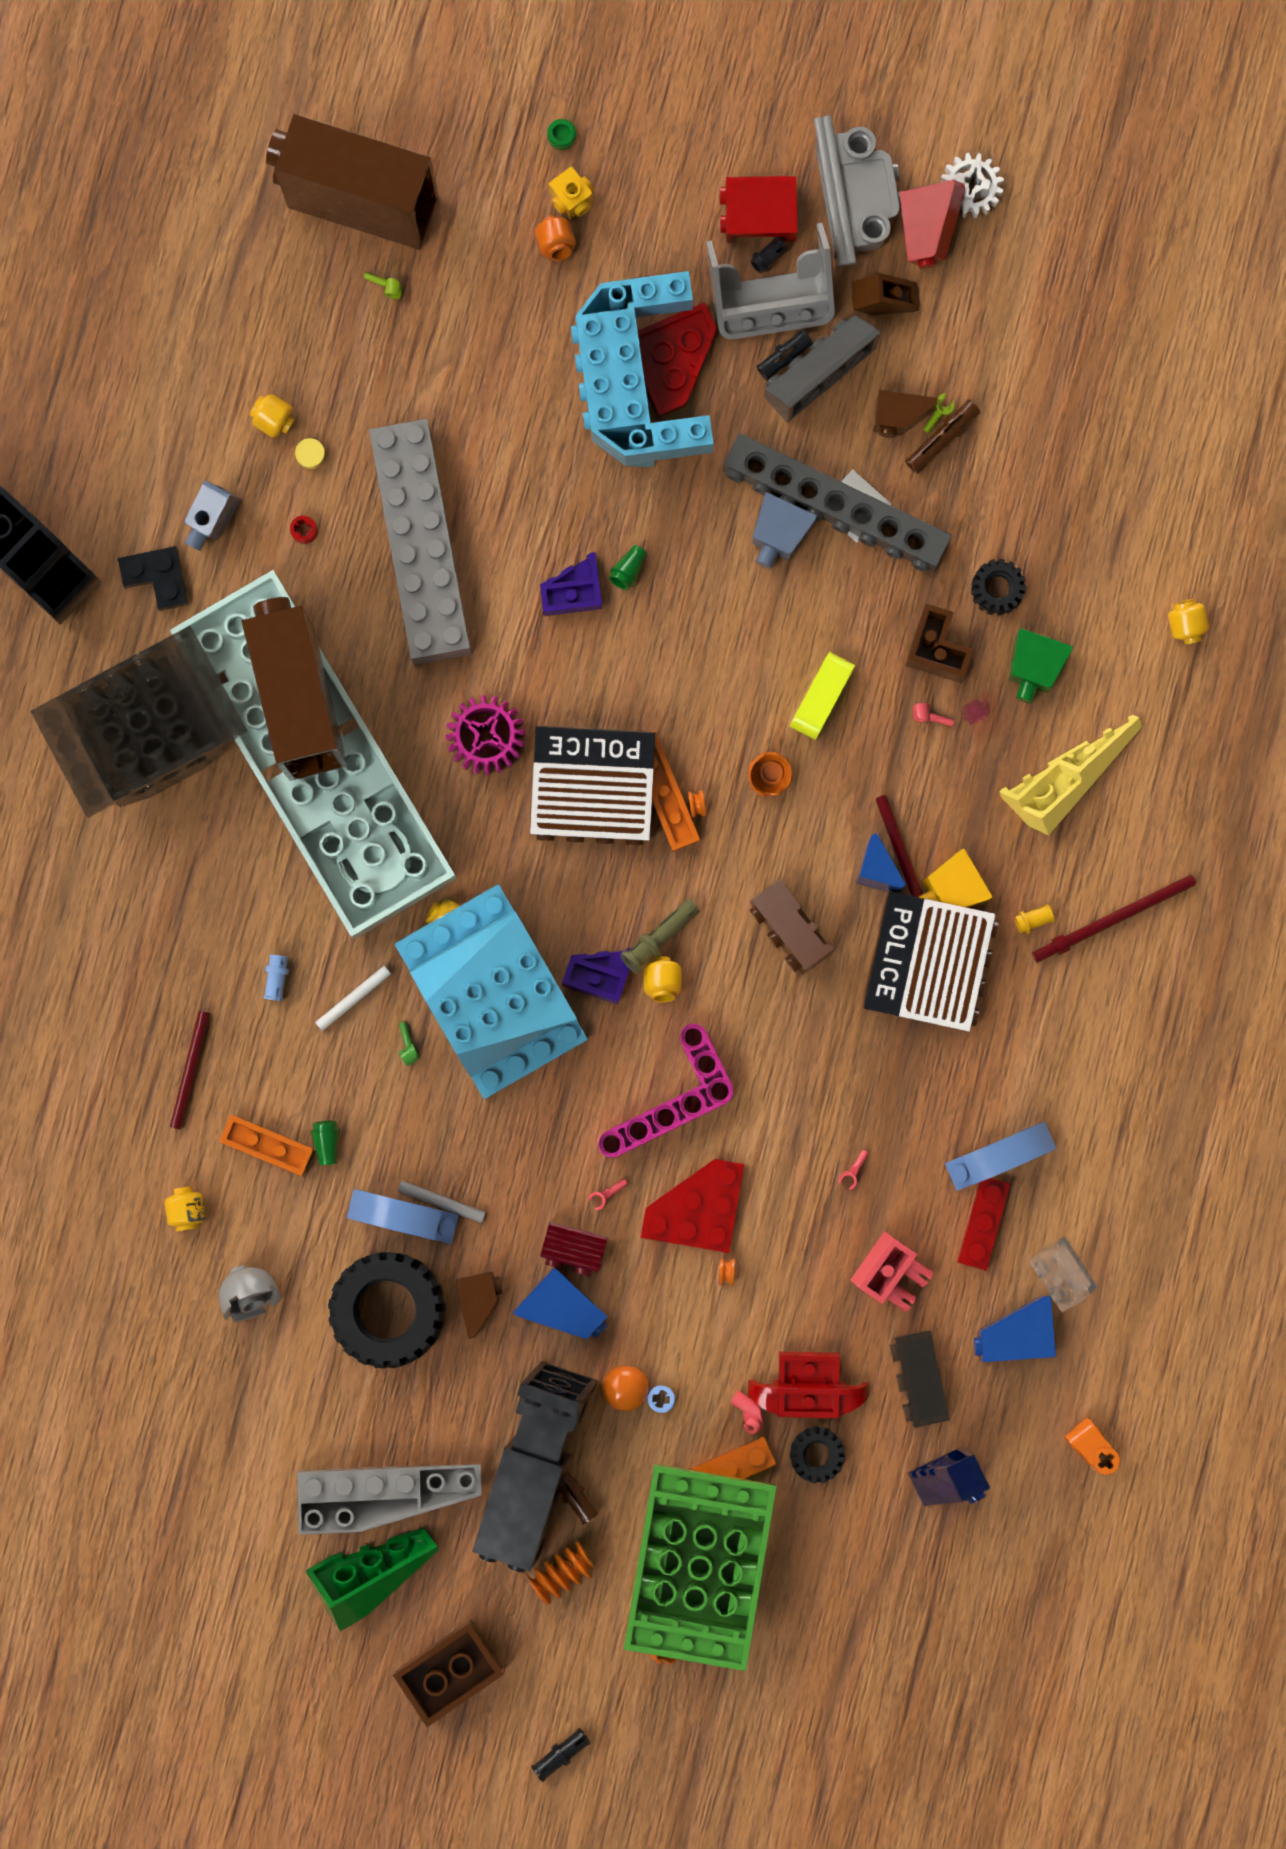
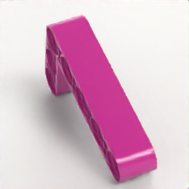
M689 1024L682 1029L680 1034L681 1046L698 1078L700 1086L604 1132L598 1141L599 1150L607 1158L619 1157L730 1101L733 1096L732 1084L702 1026ZM690 1030H697L702 1036V1041L696 1046H690L685 1041V1034ZM702 1057L712 1058L715 1063L714 1070L710 1073L700 1071L698 1068L699 1059ZM720 1083L727 1087L728 1096L725 1099L716 1100L712 1096L711 1088L715 1084ZM693 1096L701 1101V1109L697 1113H689L684 1108V1102L688 1097ZM660 1111H671L674 1114L673 1124L667 1127L660 1125L657 1121V1115ZM633 1124H644L648 1130L646 1137L640 1140L634 1139L630 1135V1128ZM608 1136L617 1137L621 1143L619 1150L614 1153L605 1151L603 1148L605 1138Z

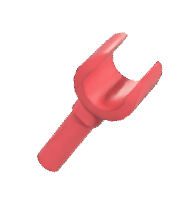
M917 703L913 706V718L917 722L932 721L951 727L954 723L953 719L931 714L930 704Z
M862 1150L849 1171H844L840 1175L839 1184L844 1176L849 1175L854 1179L849 1190L856 1186V1175L869 1155L867 1151Z
M623 1178L603 1192L596 1191L592 1193L588 1200L595 1195L600 1196L602 1204L594 1210L602 1209L607 1205L608 1199L628 1185V1183Z

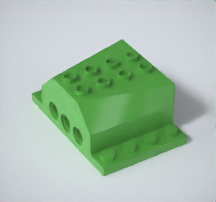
M654 1464L624 1650L746 1671L776 1485Z

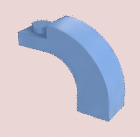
M1044 1121L945 1163L956 1191L1036 1159L1057 1148Z
M354 1189L346 1218L452 1244L459 1215Z

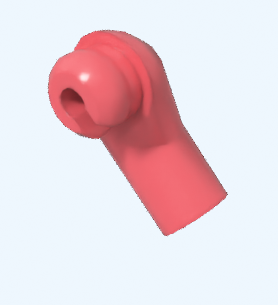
M737 1390L730 1404L743 1411L745 1431L748 1434H757L764 1424L762 1408L751 1398Z

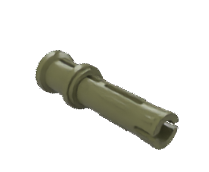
M685 899L649 934H642L638 938L639 942L628 952L624 951L620 954L624 964L632 972L639 974L642 971V966L652 957L660 955L661 947L700 912L696 908V904L690 899Z

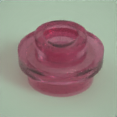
M978 698L969 702L963 707L965 710L961 715L963 720H968L970 725L982 720L990 713L987 707L989 703L987 700L980 702Z

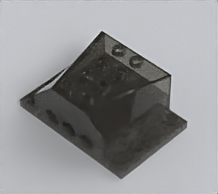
M191 625L30 711L88 818L113 804L123 807L153 797L203 770L226 751L223 745L248 732Z

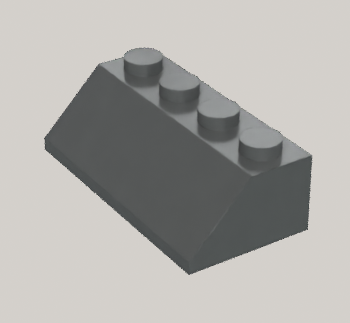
M856 315L849 320L846 318L842 319L833 327L834 333L826 339L822 336L810 347L812 351L804 358L802 355L796 357L788 365L789 370L782 376L779 373L773 376L766 383L767 388L765 389L764 397L788 423L876 350L880 332L875 327Z

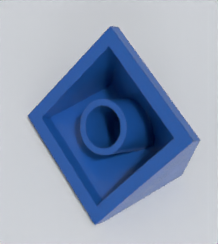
M875 833L871 835L867 842L856 883L886 892L900 893L906 884L878 834Z

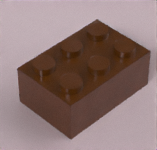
M470 1619L397 1669L393 1677L426 1727H428L503 1676L505 1669L473 1620Z

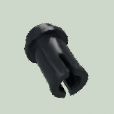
M775 237L759 253H753V258L750 260L753 268L761 274L764 271L769 272L770 266L784 253L788 252L787 246L782 248L785 243L780 238Z

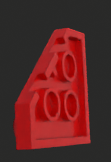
M705 302L693 307V310L680 312L637 330L645 387L659 418L686 407L717 332Z
M714 1159L645 1208L640 1238L729 1253L744 1164Z

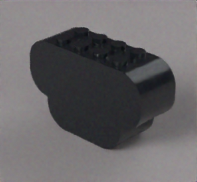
M0 486V571L61 625L101 581L49 529Z

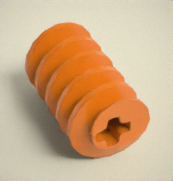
M578 1541L575 1542L577 1552L574 1553L569 1548H565L566 1559L556 1554L554 1555L555 1566L546 1560L544 1562L546 1570L544 1573L535 1567V1578L532 1579L527 1575L535 1592L546 1605L551 1604L550 1593L558 1599L562 1596L560 1587L570 1592L572 1590L571 1580L580 1586L582 1584L581 1574L588 1579L593 1577L591 1568H594Z

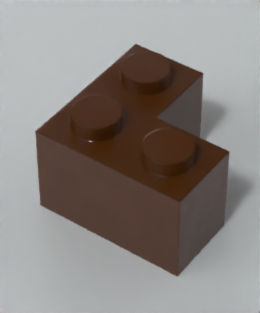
M925 603L905 666L962 683L974 649L945 640L954 612Z

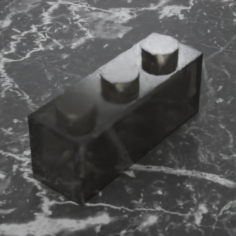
M931 1330L893 1337L894 1344H890L889 1348L892 1361L898 1362L900 1374H896V1381L899 1392H905L907 1403L902 1404L905 1421H911L914 1428L949 1421L950 1417Z

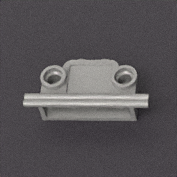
M832 117L814 118L817 136L815 149L834 259L837 258L839 267L856 264L855 253L877 250L885 244L890 233V227L896 222L899 210H902L900 193L897 192L896 182L899 181L897 163L892 164V159L887 152L882 150L874 151L876 139L869 129L855 127L846 133L834 134Z

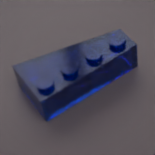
M962 1446L908 1472L924 1506L964 1501L972 1504L986 1497L985 1491L991 1489L975 1455Z

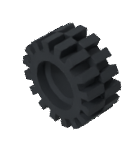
M993 559L988 564L984 563L977 570L971 583V595L973 594V601L975 604H979L981 611L985 609L989 615L997 613V616H1001L1003 613L1007 612L1008 614L1020 604L1026 591L1024 583L1026 579L1025 576L1021 575L1022 570L1019 567L1016 569L1011 561L1006 563L1004 562L1005 559H999V561ZM1002 577L1007 580L1010 590L1005 597L995 598L989 594L987 583L991 578Z
M820 1427L807 1428L798 1434L791 1444V1464L796 1473L804 1480H808L811 1483H825L827 1480L835 1478L837 1473H840L842 1470V1465L845 1463V1450L841 1440L829 1429ZM814 1443L825 1445L829 1451L828 1461L820 1467H814L806 1460V1450Z

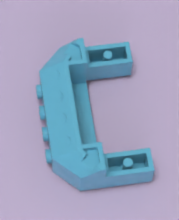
M689 271L600 283L576 314V325L571 326L573 344L578 343L580 354L575 355L577 373L583 372L584 383H579L581 401H587L588 412H583L585 430H591L592 442L625 466L653 467L656 460L713 453L714 443L710 415L650 423L636 324L637 317L693 310Z

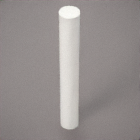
M383 965L315 1022L317 1026L324 1031L391 975L389 970Z

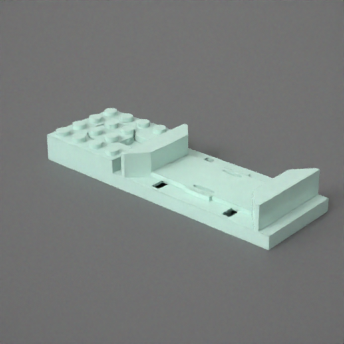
M274 570L172 628L170 631L350 936L355 940L457 880L321 649L320 653L338 727L352 718H355L359 725V728L345 736L340 731L348 767L289 781L282 772L266 781L262 771L276 764L241 620L255 617L253 606L258 602L271 598L288 597L291 608L295 607ZM224 671L229 681L212 690L208 680Z

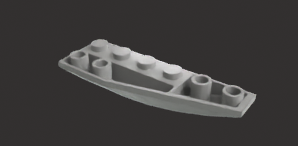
M422 1465L297 1470L299 1535L362 1532L481 1496V1465Z

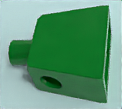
M1019 628L1015 636L1009 672V680L1020 684L1016 699L1032 704L1037 690L1048 693L1069 657L1073 646Z

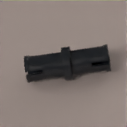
M800 330L797 335L784 345L779 344L776 346L775 352L758 364L756 368L760 375L768 381L771 376L784 366H788L794 358L811 346L813 342L804 330ZM792 347H794V350H792L789 354H787V355H786L784 358H782L779 362L775 363V360H777L779 357H781V356H782L784 353H786L789 349H791Z
M578 1728L576 1732L558 1745L556 1743L553 1745L551 1752L531 1766L542 1782L562 1765H569L572 1757L591 1744L589 1738L586 1735L584 1736L581 1728Z

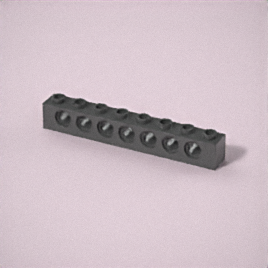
M741 433L738 434L723 464V471L727 473L726 476L737 483L745 481L753 485L752 489L759 494L765 496L766 492L817 515L816 521L824 519L832 523V528L843 534L851 532L859 536L858 540L870 547H874L876 544L886 549L885 553L890 557L901 560L903 557L911 561V565L915 569L925 573L928 570L935 572L952 536ZM757 461L764 466V469L759 473H753L749 470L748 465L751 462ZM779 474H785L790 478L791 482L788 485L781 486L775 482L774 478ZM805 487H812L816 490L817 495L814 498L808 499L801 494V490ZM836 499L843 504L844 508L840 511H832L827 503L830 500ZM864 512L869 516L870 521L866 524H859L855 521L854 515ZM884 525L893 526L896 530V535L893 537L884 536L881 532V527ZM918 538L921 540L923 547L919 550H913L908 546L907 540Z

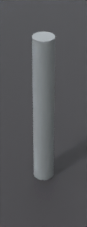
M403 1180L398 1188L400 1193L482 1223L486 1212Z

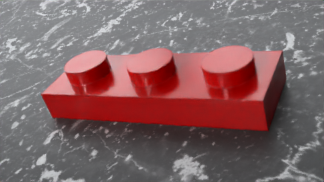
M993 1178L978 1183L957 1263L987 1271L1010 1183Z

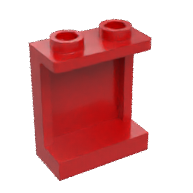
M796 176L726 177L725 187H720V205H725L726 215H720V233H726V242H732V238L784 237V242H796Z

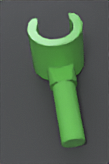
M402 1022L399 1025L406 1048L398 1053L406 1066H409L419 1059V1054L410 1038L407 1023Z

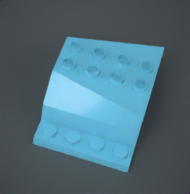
M499 884L394 943L422 996L459 1060L473 1079L483 1099L488 1098L588 1040L575 1014Z

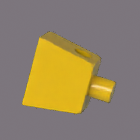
M964 848L922 881L927 892L919 896V898L970 909L982 905L992 898L991 893Z

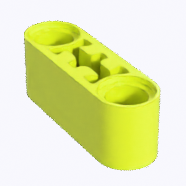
M829 651L789 727L816 741L856 665Z

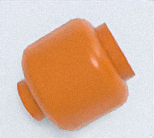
M548 216L535 229V238L539 251L543 257L552 261L567 259L576 247L572 226L563 217Z

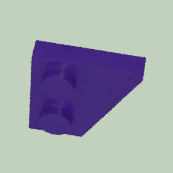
M595 552L586 555L587 558L574 567L570 565L562 570L557 577H551L540 584L544 616L602 609Z
M624 951L597 952L594 955H572L561 986L618 1005L630 971L620 957V954Z

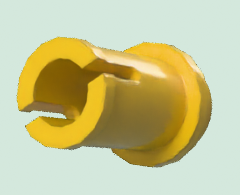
M1048 904L1026 913L1020 911L1019 915L1014 917L1020 934L1024 932L1030 934L1032 929L1055 921L1053 912Z

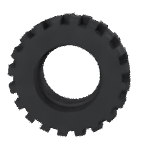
M381 1252L358 1259L340 1274L341 1277L335 1282L331 1290L333 1293L328 1303V1309H330V1317L328 1319L330 1327L332 1326L335 1334L333 1336L337 1343L342 1345L343 1351L349 1356L356 1358L357 1362L382 1369L401 1367L423 1356L435 1344L445 1322L446 1302H444V1292L441 1285L437 1282L436 1276L422 1262L402 1253ZM382 1281H392L401 1284L411 1293L415 1302L416 1313L412 1325L404 1334L396 1338L384 1339L372 1335L363 1326L359 1316V1304L363 1294L372 1285Z

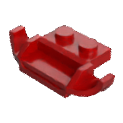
M779 1351L778 1380H772V1384H762L755 1382V1380H748V1396L758 1406L778 1415V1417L839 1418V1416L850 1413L865 1403L868 1399L869 1382H862V1384L845 1386V1382H839L840 1353Z

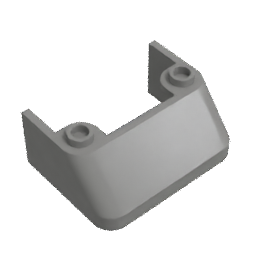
M823 223L817 224L818 249L806 251L798 257L796 263L797 273L740 281L738 270L733 265H718L712 241H706L719 332L724 338L739 339L821 326L833 319L835 308L831 254Z

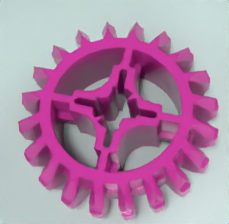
M481 695V704L476 705L475 699L471 697L469 702L472 707L467 709L465 704L461 703L459 705L460 710L463 712L462 715L452 712L451 716L457 721V724L448 722L446 726L449 730L455 731V733L446 734L445 738L447 741H455V743L448 746L449 752L459 750L453 759L455 762H459L465 758L462 765L464 770H467L471 764H474L473 773L477 775L480 772V767L484 766L485 774L488 776L491 774L490 766H495L496 771L501 773L502 767L500 763L503 761L510 768L512 766V762L508 758L510 755L519 759L520 753L514 748H524L525 743L517 738L526 736V731L516 729L523 725L524 722L522 718L513 720L518 714L516 708L506 712L509 707L508 701L505 700L498 707L497 696H493L491 704H487L486 695ZM481 713L494 714L484 723L469 720ZM502 718L510 728L508 744L496 734ZM464 727L475 736L470 752L462 745L461 735ZM491 729L490 733L493 739L489 741L486 739V742L481 741L478 731ZM489 747L502 751L490 758L477 757Z

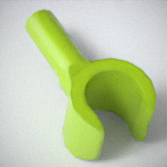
M369 272L364 274L365 279L385 287L384 295L391 299L401 298L403 288L397 279L380 278Z
M946 393L938 396L937 409L923 428L928 434L939 418L950 414L954 409V400L947 407L940 404L944 400Z

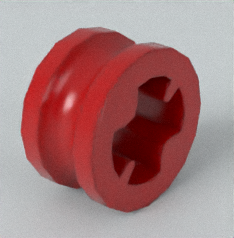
M301 515L292 520L290 533L298 543L309 544L316 539L318 528L310 517ZM302 523L311 528L310 532L307 531L308 535L302 537L300 532H296L297 527L301 528L299 525Z

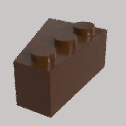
M778 880L751 900L750 904L753 908L749 910L758 924L763 922L770 930L767 936L776 948L782 946L788 955L784 959L794 972L799 970L804 975L830 956L835 950L830 942H825L818 932L819 929L816 924L809 920L803 912L801 905L781 880Z

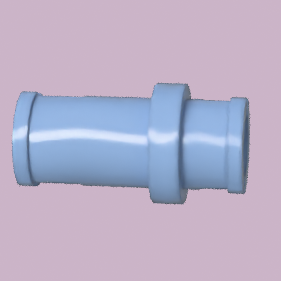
M270 954L269 966L265 967V972H268L263 998L283 1001L285 975H289V969H287L289 957Z

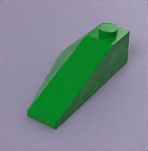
M422 1528L389 1538L386 1544L370 1548L368 1544L361 1546L359 1552L343 1556L342 1552L331 1555L305 1571L327 1613L339 1631H342L369 1615L439 1550L426 1530Z

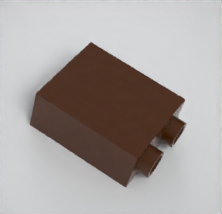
M296 114L292 117L288 132L278 129L273 132L266 153V164L275 167L273 184L281 187L288 208L418 250L421 249L438 199L431 157Z
M276 597L256 603L253 606L255 617L241 620L276 764L289 781L348 767L315 629L302 605L291 608L288 597Z

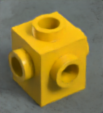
M572 166L548 183L549 193L553 197L551 202L560 214L565 213L569 219H572L576 215L578 217L583 216L591 209L594 188L585 176L581 178Z

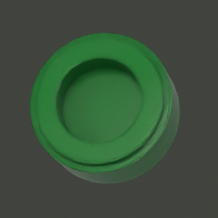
M566 119L553 121L547 129L549 144L556 150L571 148L576 141L574 125Z

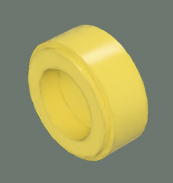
M307 438L298 443L295 449V456L303 468L316 469L325 460V450L318 440Z

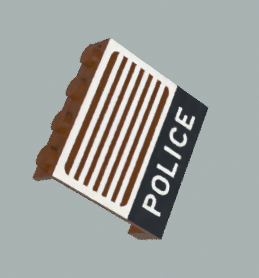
M536 726L530 834H537L538 840L554 841L555 835L566 836V841L584 842V837L596 838V843L614 844V839H626L627 845H643L644 840H650L656 732Z
M888 891L862 1008L970 1032L971 1025L976 1026L980 1009L975 1008L977 996L982 997L985 989L986 979H981L983 968H989L992 950H988L990 938L995 939L999 921L994 920L995 914Z

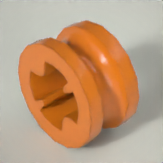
M699 790L697 794L688 792L691 819L695 818L698 814L706 817L703 791Z
M720 1258L718 1285H723V1283L727 1282L730 1286H734L735 1259L725 1262L724 1259Z

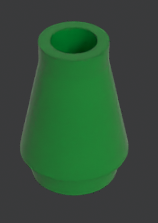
M633 545L610 569L609 580L611 583L625 591H628L631 586H635L647 556L646 551L639 546Z
M328 1120L312 1123L313 1130L310 1133L319 1159V1165L336 1164L340 1133L337 1122Z

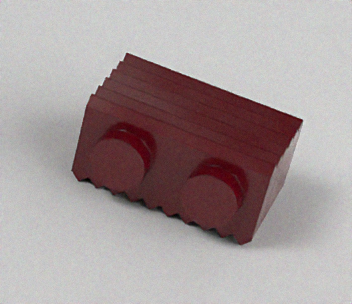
M549 1222L540 1257L546 1258L545 1265L562 1269L563 1263L575 1266V1273L591 1277L593 1271L599 1272L608 1237Z

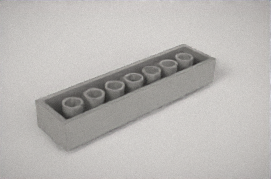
M423 419L369 429L413 665L472 655L428 420Z

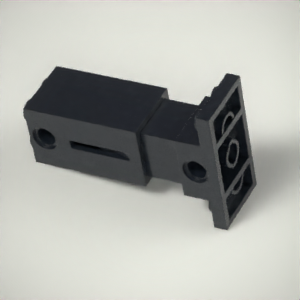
M541 1361L520 1384L517 1396H520L515 1413L522 1415L516 1435L504 1447L472 1552L479 1554V1558L488 1562L501 1561L508 1564V1568L517 1572L531 1571L539 1560L572 1454L566 1453L572 1432L574 1433L583 1421L589 1399L595 1392L598 1380Z

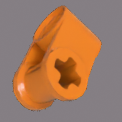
M1088 1417L1084 1418L1064 1436L1069 1445L1080 1457H1083L1095 1472L1108 1475L1118 1469L1120 1459L1117 1452ZM1100 1454H1110L1111 1457L1108 1460L1109 1467L1098 1466V1463L1101 1461L1098 1457Z

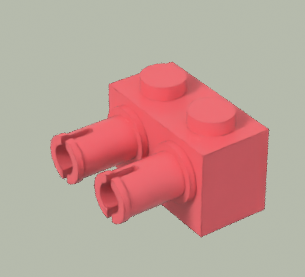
M884 1231L850 1281L881 1304L888 1299L901 1308L902 1311L906 1312L911 1306L904 1302L902 1298L914 1304L916 1297L897 1283L903 1275H906L919 1284L920 1287H924L928 1281L919 1274L921 1273L928 1279H931L933 1271L915 1260L917 1254Z

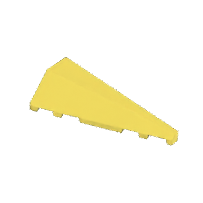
M1131 715L1128 717V723L1114 731L1108 728L1103 731L1102 738L1091 744L1085 741L1048 762V768L1032 777L1030 774L1022 777L1023 783L1010 790L1006 787L999 791L1001 798L1029 827L1049 836L1142 728L1140 718Z

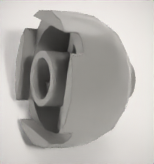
M245 1265L233 1268L222 1282L218 1292V1299L224 1319L228 1321V1317L231 1316L233 1322H240L260 1316L265 1313V1309L262 1307L269 1303H272L274 1307L281 1299L278 1287L269 1273L263 1269L247 1267Z

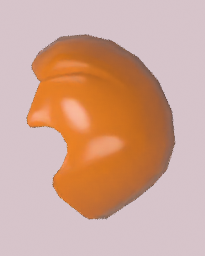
M764 752L757 755L750 762L747 772L750 787L763 797L782 794L791 784L793 776L789 760L776 752Z
M633 1366L613 1367L604 1375L600 1386L602 1398L610 1407L619 1411L638 1409L646 1402L650 1391L646 1375L640 1369Z

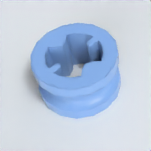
M666 1386L654 1387L648 1395L649 1406L658 1413L670 1411L675 1404L673 1391ZM664 1390L667 1392L666 1397L670 1396L669 1404L665 1403L663 1408H658L655 1406L657 1402H653V1396L659 1395L660 1391Z

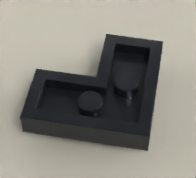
M176 546L118 558L122 583L125 589L153 583L159 611L188 605Z

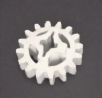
M966 153L964 161H961L959 157H955L954 166L947 164L945 168L947 174H943L940 182L954 179L965 184V193L960 207L963 218L967 216L968 212H972L973 217L977 218L980 210L986 215L989 214V205L996 207L999 201L996 197H1001L1003 189L999 186L1003 184L1004 178L996 177L1000 171L999 166L991 168L992 159L989 158L983 162L979 153L976 159H971L969 153ZM970 169V170L966 171L965 173H960V171H962V170ZM981 172H983V173L987 176L988 179H985V177L983 176V174H982ZM972 177H975L974 189H972V193L969 195V182H971ZM979 198L984 199V200H982V201H980V202L973 203L974 201H976V200L979 199Z

